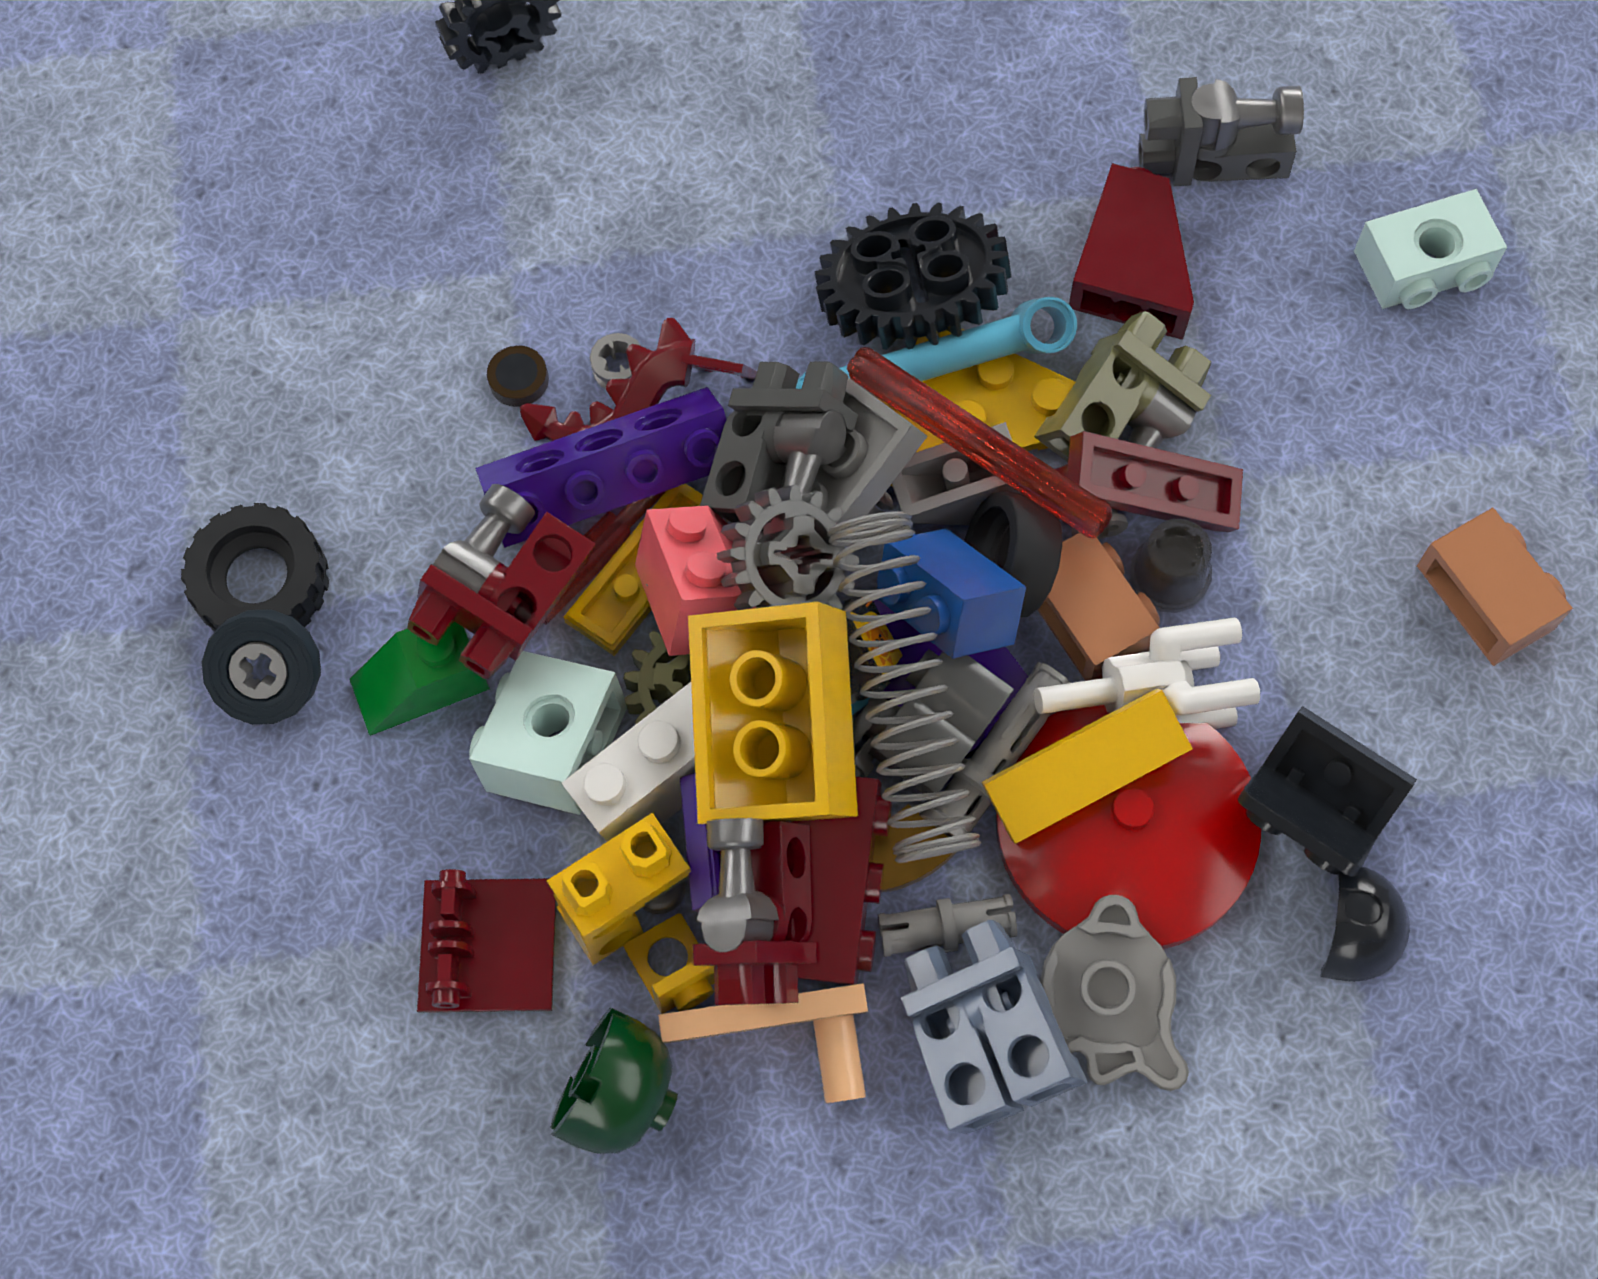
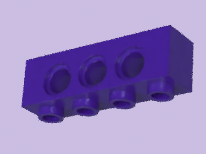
M705 387L476 467L475 469L484 495L492 484H499L519 494L535 511V515L521 533H506L502 540L504 548L526 541L546 511L563 523L571 525L709 476L722 431L727 421L723 407L710 389Z

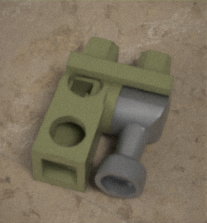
M1146 311L1133 315L1116 334L1098 340L1091 352L1092 356L1079 372L1076 383L1056 413L1045 419L1034 437L1066 462L1069 459L1070 436L1086 431L1118 439L1127 424L1133 428L1128 442L1158 448L1163 440L1184 434L1191 427L1190 424L1196 411L1204 409L1211 394L1205 391L1202 385L1211 366V361L1196 349L1188 346L1176 348L1167 361L1155 351L1167 332L1165 324Z

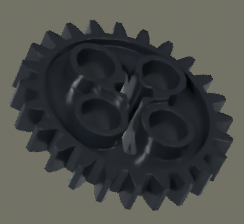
M913 203L908 214L900 215L894 207L888 208V219L882 221L871 215L866 216L867 228L862 230L848 226L846 228L848 241L832 240L830 242L832 254L820 255L819 259L822 269L815 271L821 311L826 313L828 324L830 326L839 324L841 336L844 338L857 332L859 343L863 346L874 338L880 337L882 349L885 350L890 348L896 339H904L907 349H913L917 339L925 336L932 345H937L939 343V333L945 330L954 336H962L960 323L966 321L980 325L983 323L981 309L996 311L999 308L997 296L1008 293L1007 279L1012 277L1006 238L999 237L997 225L995 223L984 225V218L981 213L966 218L963 206H958L949 214L943 213L942 203H936L929 212H921L918 203ZM902 247L909 248L918 284L924 293V303L916 301L906 261L902 258Z

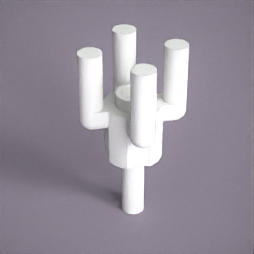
M1234 617L1156 629L1150 637V651L1105 659L1102 665V679L1035 688L1034 704L1039 714L1105 705L1107 712L1111 713L1158 688L1163 690L1179 723H1208L1214 729L1232 727L1237 724L1236 707L1258 704L1260 701V688L1254 678L1194 687L1192 670L1218 667L1220 663L1218 646L1241 642V624Z

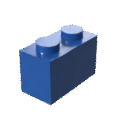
M948 529L915 534L906 540L884 544L881 562L911 555H918L921 559L912 565L879 570L877 590L915 581H924L926 585L919 590L887 595L878 598V600L894 613L921 607L931 608L932 610L929 614L903 620L921 634L933 632L937 634V637L930 641L953 659L1015 644L1026 592L1024 584Z

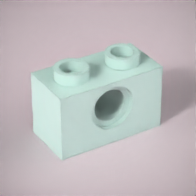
M1477 189L1365 222L1354 253L1382 309L1401 303L1404 308L1413 309L1431 301L1438 292L1458 287L1460 292H1469L1485 285L1493 277V273L1507 246ZM1425 253L1431 254V255L1435 256L1436 258L1430 257V256H1428V255L1425 254Z

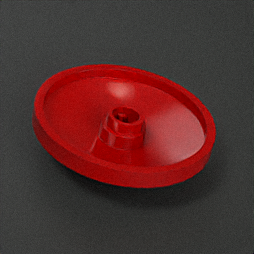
M1105 705L1056 712L1047 718L1033 741L1016 763L1110 714V712H1107ZM1180 723L1193 748L1192 750L1016 844L1011 840L996 812V836L1004 867L1023 900L1046 923L1064 934L1088 918L1095 903L1100 898L1108 895H1120L1129 899L1134 904L1140 923L1164 950L1185 943L1204 933L1221 920L1234 906L1254 872L1259 856L1262 829L1247 817V809L1237 800L1244 787L1251 780L1248 770L1233 747L1208 723Z

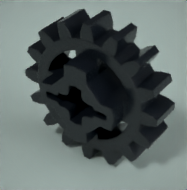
M455 0L454 2L440 4L439 9L444 18L435 21V26L449 59H456L462 70L474 64L478 74H483L490 64H494L500 69L507 66L508 61L515 58L516 61L525 59V52L529 49L541 51L544 45L540 38L556 33L557 29L552 21L561 17V11L557 5L559 0Z

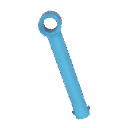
M1044 297L1028 300L1021 303L1010 317L963 330L962 336L946 335L939 338L937 345H932L929 341L916 344L913 349H907L906 347L846 365L839 369L845 372L848 378L875 396L1021 351L1029 354L1059 352L1065 349L1074 339L1077 331V319L1071 306L1062 299ZM1039 309L1048 312L1054 321L1053 334L1045 343L1039 342L1033 336L1030 327L1031 319ZM805 373L798 379L796 389L802 388Z

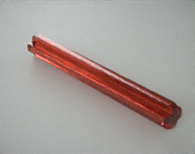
M870 347L860 348L855 356L850 359L846 369L851 380L1086 537L1095 539L1108 526L1112 518V509L1109 504Z

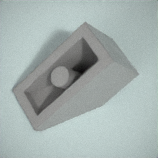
M1006 422L916 452L892 483L901 511L912 516L910 521L920 524L969 525L980 504L994 492L1007 491L1028 496L1026 477Z

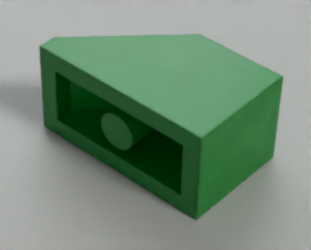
M453 622L437 646L426 642L408 628L396 632L349 679L370 736L490 689L486 679L471 671L459 661L461 653L471 640L467 629Z

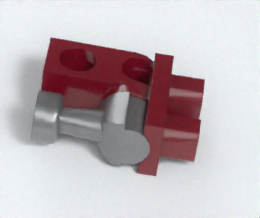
M492 484L479 503L480 510L485 516L465 541H454L446 545L433 565L429 566L420 579L418 599L408 620L407 627L415 635L436 646L453 622L473 633L474 636L461 653L459 661L465 667L487 680L505 664L509 657L515 661L518 659L527 643L540 628L572 581H575L586 566L596 543L546 511L510 565L507 567L493 556L506 533H521L535 515V511L523 497L499 484Z
M727 818L706 821L707 845L711 850L721 851L719 894L708 899L699 909L696 922H702V932L706 943L693 944V966H714L715 1005L799 1003L797 964L817 963L816 942H806L810 935L812 924L810 825L784 821L763 823V819Z

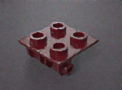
M446 869L439 872V880L424 881L418 1013L552 1011L556 899L554 892L547 882L550 878L466 880L465 871Z

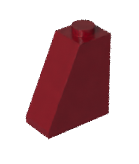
M1114 163L1111 164L1073 279L1069 305L1073 310L1123 324L1131 316L1146 311L1165 324L1167 330L1165 335L1181 340L1184 339L1194 299L1170 178L1153 174L1151 171L1141 167L1129 168Z

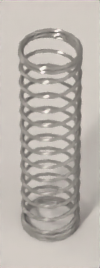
M892 511L865 515L844 521L830 528L827 536L830 537L828 542L832 545L850 546L842 550L833 559V565L841 570L855 572L841 581L838 590L849 596L862 597L845 609L846 617L852 621L870 622L855 630L850 635L849 642L859 647H879L858 658L854 667L862 672L886 673L865 683L860 689V694L868 698H895L872 708L866 714L865 719L874 724L905 723L875 736L870 745L880 750L913 749L883 761L876 768V772L886 776L924 774L891 786L883 792L881 798L890 802L936 799L896 813L889 818L887 824L895 828L945 825L896 843L892 849L894 851L893 854L897 856L895 861L902 863L980 846L982 842L978 840L980 837L978 833H968L913 844L971 825L977 819L971 815L917 821H897L918 812L966 798L971 792L967 789L912 795H891L904 788L961 771L965 767L962 763L909 769H884L899 761L957 744L960 740L957 737L906 743H878L900 732L951 718L954 714L952 711L904 717H872L876 713L890 707L944 692L948 689V686L944 684L893 692L866 691L870 687L886 680L917 670L939 666L943 662L938 658L904 665H861L866 660L882 653L910 644L934 640L937 637V634L933 632L895 640H856V637L873 628L900 619L926 615L932 610L929 607H921L886 615L861 616L850 614L852 610L867 602L887 595L919 590L926 585L924 581H915L878 590H851L845 588L848 583L878 570L912 565L921 559L918 555H911L872 565L839 563L844 556L861 548L893 543L913 537L915 531L910 530L913 522L910 521L912 516L906 512ZM880 527V528H876V529H872V530L857 532V531H861V530H865V529H869V528Z

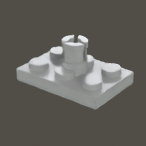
M850 378L847 380L843 404L858 414L855 429H853V432H846L844 447L847 449L842 457L831 464L820 465L811 492L819 491L823 493L822 511L839 507L843 511L835 525L857 517L883 513L884 511L880 509L893 510L892 498L886 490L927 438L926 434ZM785 464L786 470H785V474H784V477H783V481H782L781 488L784 487V482H785V477H786V471H787V465H786V464ZM880 527L869 528V529H865V530H861V531H857V532L872 530V529H876V528H880ZM764 531L760 532L757 542L763 537ZM781 552L774 553L777 557H787L788 561H794L797 564L803 563L802 560L791 559L790 556H785Z

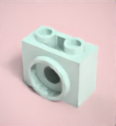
M522 651L515 661L511 672L505 673L500 679L496 690L494 708L485 726H481L476 730L471 741L469 760L485 791L580 815L582 810L561 783L612 744L627 710L625 697L616 673ZM560 730H564V731H562L561 733H559L558 735L549 737V736H550L551 734H553L554 732H557V731H560Z

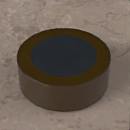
M516 345L500 350L492 357L487 367V380L492 394L498 401L508 406L521 407L526 403L532 404L542 397L548 387L549 375L543 357L536 350L527 346Z

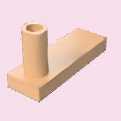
M864 983L798 993L799 1003L718 1005L658 1015L661 1040L665 1044L813 1021L825 1103L866 1097L854 1015L868 1012Z

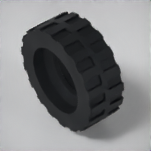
M254 503V506L243 507V505L231 507V511L222 515L218 513L209 519L210 523L203 529L199 528L193 536L194 541L190 548L187 547L184 553L185 567L181 569V580L186 586L187 590H184V593L189 603L214 633L227 619L247 610L272 609L293 617L305 628L311 622L310 618L315 611L321 609L324 603L325 590L328 591L329 578L326 575V569H329L327 559L321 550L322 548L312 531L310 532L306 523L298 516H291L287 509L280 506L272 508L268 507L266 503ZM259 548L272 550L282 556L287 566V577L283 587L275 596L260 603H246L231 595L227 587V573L231 564L238 556L249 550Z

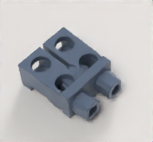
M994 920L982 922L961 934L973 963L962 970L953 973L944 949L938 946L926 948L904 960L912 992L902 996L901 999L908 1017L912 1018L915 1035L949 1131L964 1134L980 1130L1024 1111L1022 1104L1033 1107L1088 1083L1077 1057L1071 1054L1053 1015L1050 1002L1037 977L1038 973L1031 956L1016 949L1002 925Z

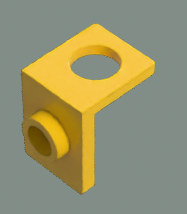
M677 913L623 945L625 952L661 1014L674 1007L678 1011L690 1010L704 1002L715 992L711 986L715 984L714 966H693V944L699 943L681 913ZM661 939H676L687 950L688 959L686 965L668 976H661L655 973L648 963V954L651 947Z

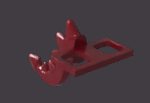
M667 318L662 324L656 350L652 351L638 344L628 346L627 358L632 373L630 379H612L606 385V390L616 405L614 409L601 402H593L589 408V425H584L582 417L577 411L569 413L564 423L559 422L556 407L526 403L520 407V414L534 441L545 438L554 441L657 405L669 388L675 386L687 387L689 385L692 367L697 370L716 371L752 380L755 379L757 371L741 363L694 355L695 339H690L676 319Z

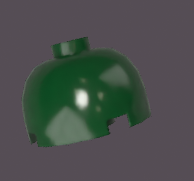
M609 1008L601 1017L585 1044L591 1048L584 1057L574 1080L570 1076L558 1101L550 1127L553 1129L552 1136L577 1148L597 1154L619 1153L636 1145L649 1127L659 1132L662 1131L674 1110L678 1098V1093L668 1089L672 1074V1062L668 1048L657 1033L639 1020Z

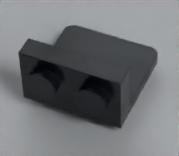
M1302 706L1263 765L1244 787L1237 800L1247 809V817L1256 826L1273 835L1283 833L1305 847L1304 853L1307 858L1321 869L1333 874H1338L1341 871L1348 876L1354 877L1363 866L1377 837L1408 795L1417 779Z

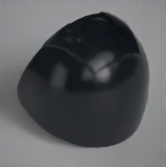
M1363 866L1354 877L1340 871L1338 874H1334L1338 876L1339 882L1335 931L1330 952L1325 964L1321 968L1320 976L1341 981L1373 979L1391 969L1402 956L1409 939V916L1400 894L1381 874Z

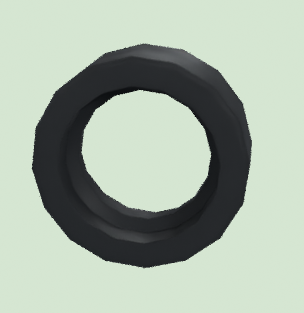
M1007 491L994 492L978 507L970 521L964 542L1026 586L1020 617H1029L1042 606L1051 592L1056 579L1063 546L1061 522L1056 509L1045 500Z

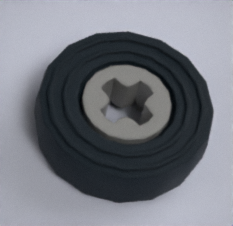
M272 609L247 610L227 619L209 638L201 661L203 683L213 702L230 717L252 725L275 724L296 715L314 695L321 676L320 653L310 632L293 617ZM261 654L267 655L272 659L269 664V670L276 675V678L267 675L261 682L260 679H253L254 675L251 674L253 666L247 662L246 658L256 660Z

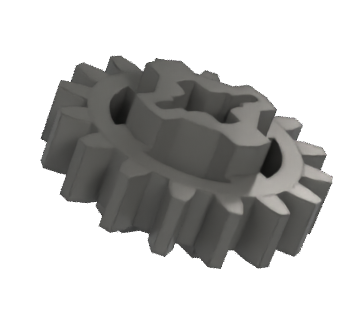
M790 485L778 489V492L775 488L757 492L754 494L755 502L748 501L738 504L734 508L737 517L742 523L735 522L722 527L721 532L723 535L733 541L731 549L717 552V560L731 563L733 572L726 575L721 580L723 587L738 585L742 593L737 597L734 604L737 610L748 609L754 606L764 608L810 602H820L838 609L843 608L840 599L835 593L841 592L838 590L839 584L847 576L844 575L845 570H841L833 565V559L845 547L830 544L828 542L830 537L827 536L828 531L835 526L843 512L839 507L822 511L823 493L815 491L801 496L799 485ZM764 527V535L757 542L758 536ZM781 552L785 556H790L791 559L802 560L803 563L797 564L794 561H788L787 557H777L774 553ZM848 554L839 563L856 565L859 564V557ZM852 581L845 588L853 590L855 583Z

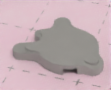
M1120 895L1104 896L1095 903L1088 918L1064 933L1051 947L1043 963L1040 982L1046 992L1053 1015L1070 1052H1080L1086 1057L1087 1074L1092 1082L1097 1085H1106L1128 1073L1138 1072L1147 1077L1160 1089L1176 1090L1186 1083L1189 1071L1187 1063L1175 1047L1171 1033V1018L1176 1004V975L1172 962L1161 945L1142 926L1136 908L1129 899Z

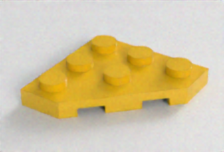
M947 330L940 332L939 338L951 333ZM926 336L919 337L916 344L926 342L928 339ZM1011 354L882 393L877 399L927 435V438L916 452L1006 422L1016 452L1019 454L1034 449L1039 451L1048 448L1034 436L1045 419L1056 413L1076 381L1018 354Z

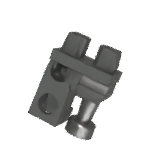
M1197 77L1179 78L1175 97L1145 99L1143 111L1145 133L1139 135L1138 141L1140 167L1151 171L1153 174L1172 173L1173 186H1191L1192 178L1206 182L1289 178L1297 152L1294 134H1300L1303 128L1304 99L1300 85L1278 87L1275 89L1272 99L1238 98L1234 89L1226 81L1215 79L1213 84L1202 85L1198 88Z
M828 361L810 362L807 366L802 388L796 389L800 375L797 371L779 362H760L752 388L732 389L728 406L734 411L728 416L724 425L700 506H709L728 524L742 523L737 517L734 508L741 503L755 502L754 494L770 488H775L778 492L785 474V464L787 465L784 487L799 485L801 496L811 492L820 465L833 463L840 459L847 448L844 447L846 432H853L858 417L857 413L843 404L848 375L833 363Z

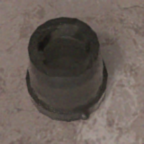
M1185 519L1168 520L1153 529L1146 542L1138 547L1130 564V582L1135 593H1144L1151 600L1156 610L1160 612L1178 613L1193 608L1203 600L1212 582V544L1208 534L1198 524Z

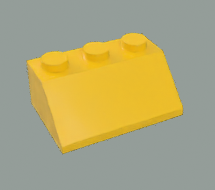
M820 602L688 616L698 824H707L706 821L727 818L763 819V822H785L858 817L846 611Z

